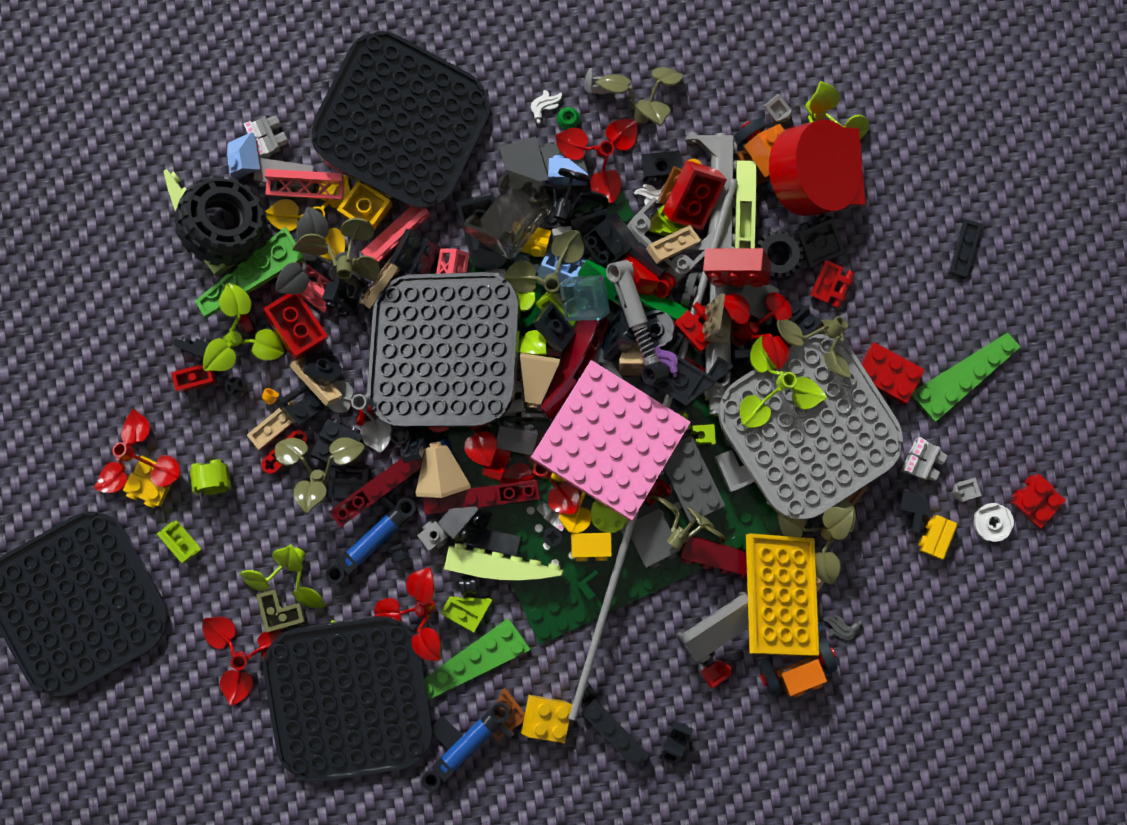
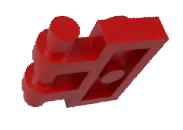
M825 260L810 295L827 303L831 296L835 297L833 305L840 308L842 301H845L847 297L845 294L849 285L852 286L855 272L848 270L846 276H842L843 267ZM839 280L842 282L839 291H833Z
M697 301L692 306L697 313L693 315L687 310L675 321V324L684 337L700 352L710 342L704 340L703 325L698 321L700 317L707 321V315H705L706 307H702Z

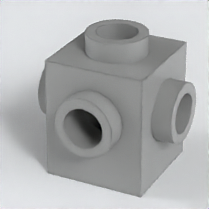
M429 521L422 527L423 531L417 535L429 551L435 547L441 548L447 543L445 539L449 537L446 534L447 532L437 524V521L434 523ZM434 531L437 532V537L435 539L432 537V533Z

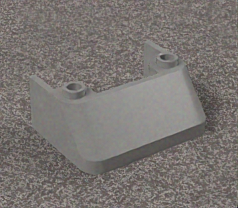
M655 197L627 225L638 242H641L646 247L652 243L644 235L650 228V220L646 214L654 207L657 200ZM705 250L694 261L683 254L676 256L672 261L669 259L664 260L670 265L665 273H670L674 276L676 286L704 259Z
M739 592V597L683 634L681 632L677 633V636L695 662L699 660L701 663L705 662L711 657L710 653L749 628L748 595L745 592Z

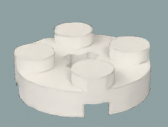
M997 503L985 504L974 514L975 531L983 540L991 542L1004 540L1009 536L1014 525V519L1010 510ZM991 517L998 520L995 528L989 525Z

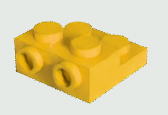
M144 456L140 457L156 465L155 461ZM138 461L123 491L127 492L126 496L131 499L137 500L139 497L145 500L143 504L149 507L162 506L171 485L167 487L154 485L150 477L154 468Z

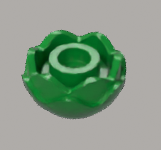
M572 107L561 109L557 115V122L560 128L564 130L576 128L581 120L579 112Z

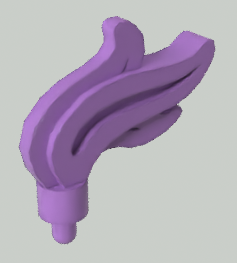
M658 345L655 348V353H657L655 356H658L659 361L669 366L673 377H677V356L670 351L661 350Z

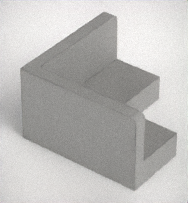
M732 450L714 457L728 492L755 482L745 465L739 467Z

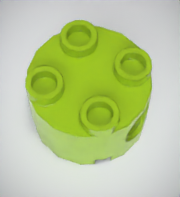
M221 459L211 460L210 464L195 463L191 465L190 476L194 495H200V492H204V495H214L231 489L228 464L222 463Z
M596 500L592 504L590 510L591 521L599 531L615 533L627 524L628 519Z

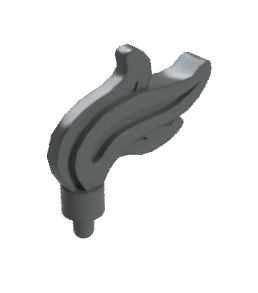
M834 615L837 620L832 617L823 618L824 621H827L833 627L829 630V636L837 635L847 640L852 639L863 624L862 621H859L858 623L855 622L852 626H846L844 620L837 615Z

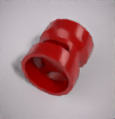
M664 273L658 277L660 282L652 292L656 297H666L676 286V280L670 273Z

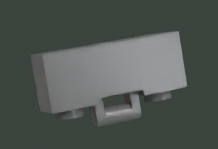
M258 158L260 170L254 172L253 180L259 187L266 188L265 169L316 172V169L311 165ZM271 181L272 191H279L281 188H278V185H282L280 181ZM293 182L288 188L291 191L296 189V192H298L303 187L299 182ZM314 183L307 188L310 192L313 191Z

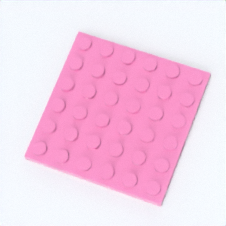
M591 360L530 459L629 521H632L689 426L690 421Z

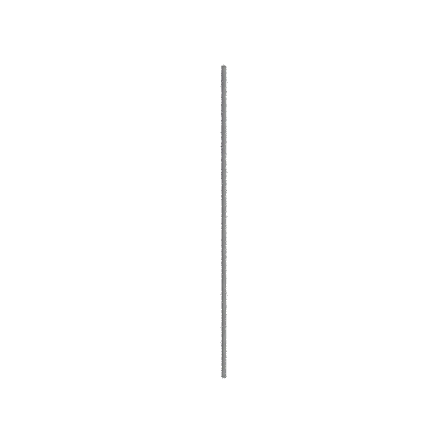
M730 179L710 249H715L719 246L737 186V180ZM704 271L701 275L693 305L697 301L701 305L708 282ZM692 307L691 313L694 315L697 312ZM685 337L681 342L677 355L682 359H685L689 341ZM666 394L663 405L670 409L673 398ZM638 512L632 521L628 520L570 711L569 719L576 721Z

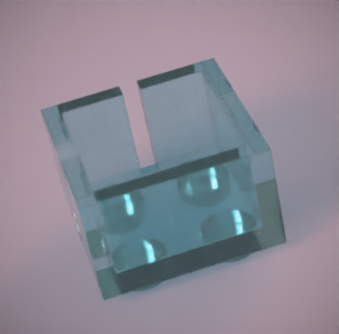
M604 275L587 276L586 278L585 276L568 277L559 283L562 300H566L574 295V297L563 303L565 321L601 320L610 313Z

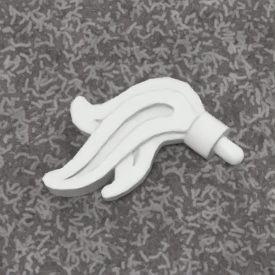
M544 90L543 95L531 103V110L538 124L541 123V112L543 110H553L558 107L557 103L562 99V93L556 96H549L548 91Z
M646 184L643 187L647 189L640 188L634 192V195L639 194L646 197L645 205L653 197L657 199L656 203H660L658 198L662 189L657 190L652 185Z

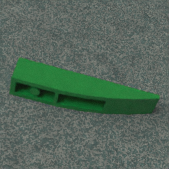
M586 260L577 275L608 299L621 306L615 285L607 277L606 268ZM653 293L651 295L639 294L645 314L653 310H659L667 313L675 322L688 310V308L666 297L659 298Z

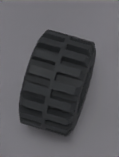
M771 231L767 235L765 234L755 247L763 248L766 254L772 246H781L787 251L789 259L785 265L779 266L771 262L770 278L773 281L776 279L781 281L784 278L791 277L800 267L803 260V247L800 248L801 242L799 240L796 241V236L794 234L792 236L789 235L788 231Z

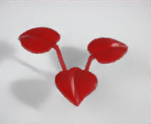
M621 119L612 122L605 131V136L610 141L605 140L598 146L586 147L588 137L579 128H570L555 136L559 151L570 160L582 159L584 150H596L597 155L604 159L602 172H597L592 176L590 188L592 191L605 194L609 199V203H613L618 197L621 179L615 170H605L609 160L608 157L614 152V146L616 149L624 151L634 145L637 137L638 122L632 119Z
M772 292L768 294L765 303L771 312L755 323L748 322L750 319V314H748L750 305L743 296L739 294L726 295L723 308L735 323L740 324V327L736 330L737 338L742 342H746L749 339L753 341L763 336L762 344L764 350L777 370H780L789 358V348L786 342L779 336L773 337L772 334L757 335L758 325L773 315L777 321L789 320L792 315V308L789 302L779 293Z
M132 409L125 420L121 432L123 442H118L113 447V455L117 457L116 460L119 463H108L102 469L99 479L94 486V489L100 492L116 493L125 487L128 475L124 472L126 466L123 461H130L133 458L154 468L150 477L152 483L158 487H167L180 477L179 463L171 456H160L155 465L135 455L134 449L130 446H135L136 441L143 442L148 437L151 429L149 421L137 410Z
M485 426L469 427L475 432L474 436L468 437L465 441L466 454L480 465L491 466L497 450L496 438L489 432H480ZM450 427L428 428L434 432H444Z
M516 463L506 470L501 481L498 480L500 484L531 481L538 475L542 479H548L556 487L548 495L549 506L554 511L573 515L578 510L580 504L578 488L567 481L562 482L559 486L552 479V472L538 463L534 465L533 475L528 465Z
M427 567L412 573L406 581L409 595L416 597V602H418L414 608L400 611V604L397 600L385 598L375 605L374 616H390L402 621L401 615L415 611L417 616L424 617L417 629L418 634L412 637V647L421 658L429 661H439L442 659L441 640L438 633L431 628L422 629L426 621L430 619V614L436 610V604L432 600L434 597V578L431 568Z
M218 616L203 619L202 630L209 645L216 649H222L228 643L231 655L233 656L231 666L235 670L226 671L220 679L221 691L229 705L242 701L253 687L252 676L247 672L241 673L248 660L260 651H262V657L264 658L271 643L284 632L279 631L267 634L265 631L261 633L257 639L260 648L247 655L243 651L235 652L230 639L234 637L236 629L234 623L229 618Z

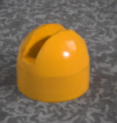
M266 388L262 394V400L268 405L274 404L279 394L273 389Z

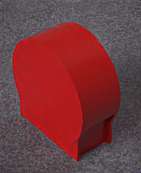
M824 119L791 127L783 131L776 138L769 157V175L776 196L789 211L800 216H813L841 210L848 205H865L859 128L843 127L834 121Z

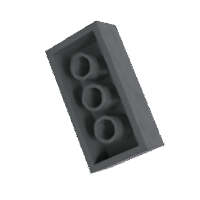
M692 435L679 441L665 464L663 471L689 523L694 518V515L686 509L687 507L694 509L701 516H705L725 506Z

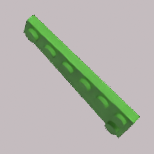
M287 227L268 240V243L263 248L257 249L247 261L240 263L238 268L231 274L224 276L219 283H216L195 300L205 318L221 310L219 298L226 284H235L248 294L279 276L287 264L291 262L300 263L305 260L301 252L292 250L296 242Z
M1006 333L915 389L911 397L933 422H936L1018 350L1020 346L1009 333Z
M509 618L424 678L428 700L529 651L530 647Z

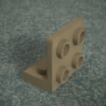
M720 293L707 304L705 309L707 321L703 325L702 332L705 334V341L727 345L729 343L732 319L723 308L725 294Z

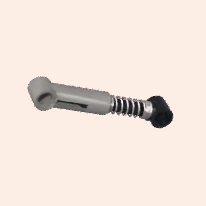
M628 260L610 263L606 268L607 277L615 285L628 326L636 332L634 336H637L636 341H639L638 346H641L639 351L643 352L641 356L645 358L643 359L645 367L642 370V378L649 385L665 381L669 377V368L665 363L659 361L658 356H655L657 353L653 351L655 349L654 347L652 348L653 342L650 343L651 337H648L649 332L646 331L648 329L646 324L648 320L632 277L634 274L633 265Z

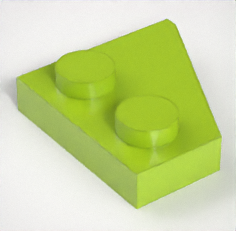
M664 204L650 219L648 231L666 237L687 227V225L670 221L662 211L665 206Z
M449 597L440 615L474 633L492 599Z

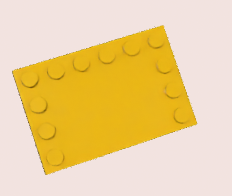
M746 534L750 654L819 656L815 539Z

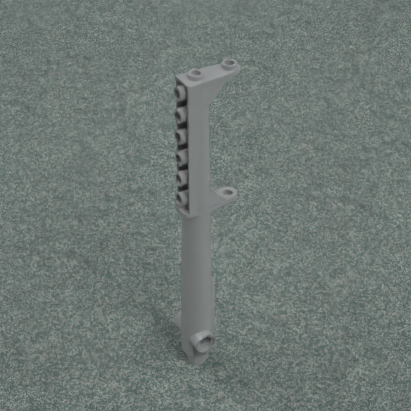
M690 132L685 137L686 143L699 144L711 157V168L719 170L727 181L709 216L708 236L697 246L683 251L684 253L701 254L706 248L710 249L730 179H733V172H736V160H733V153H736L737 142H733V136L726 133L699 135L698 133ZM736 197L732 199L718 248H735L732 247V245H735V234H732V227H735L736 217L732 215V208L736 207ZM710 283L709 303L720 293L725 294V296L729 295L731 285L715 287ZM731 329L727 345L710 342L706 346L705 373L709 372L718 356L731 364ZM731 371L721 378L724 381L723 383L716 382L705 391V401H709V415L719 416L721 398L731 385Z

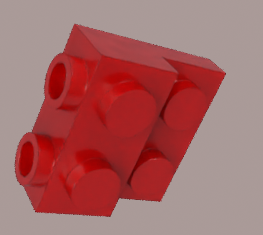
M1036 474L1034 476L1030 475L1024 482L1026 484L1022 490L1018 489L1013 494V500L1010 504L1041 529L1066 499L1053 489L1054 486L1040 474Z

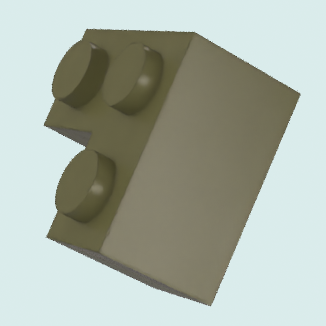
M276 590L256 595L267 634L306 624L300 603L281 608Z

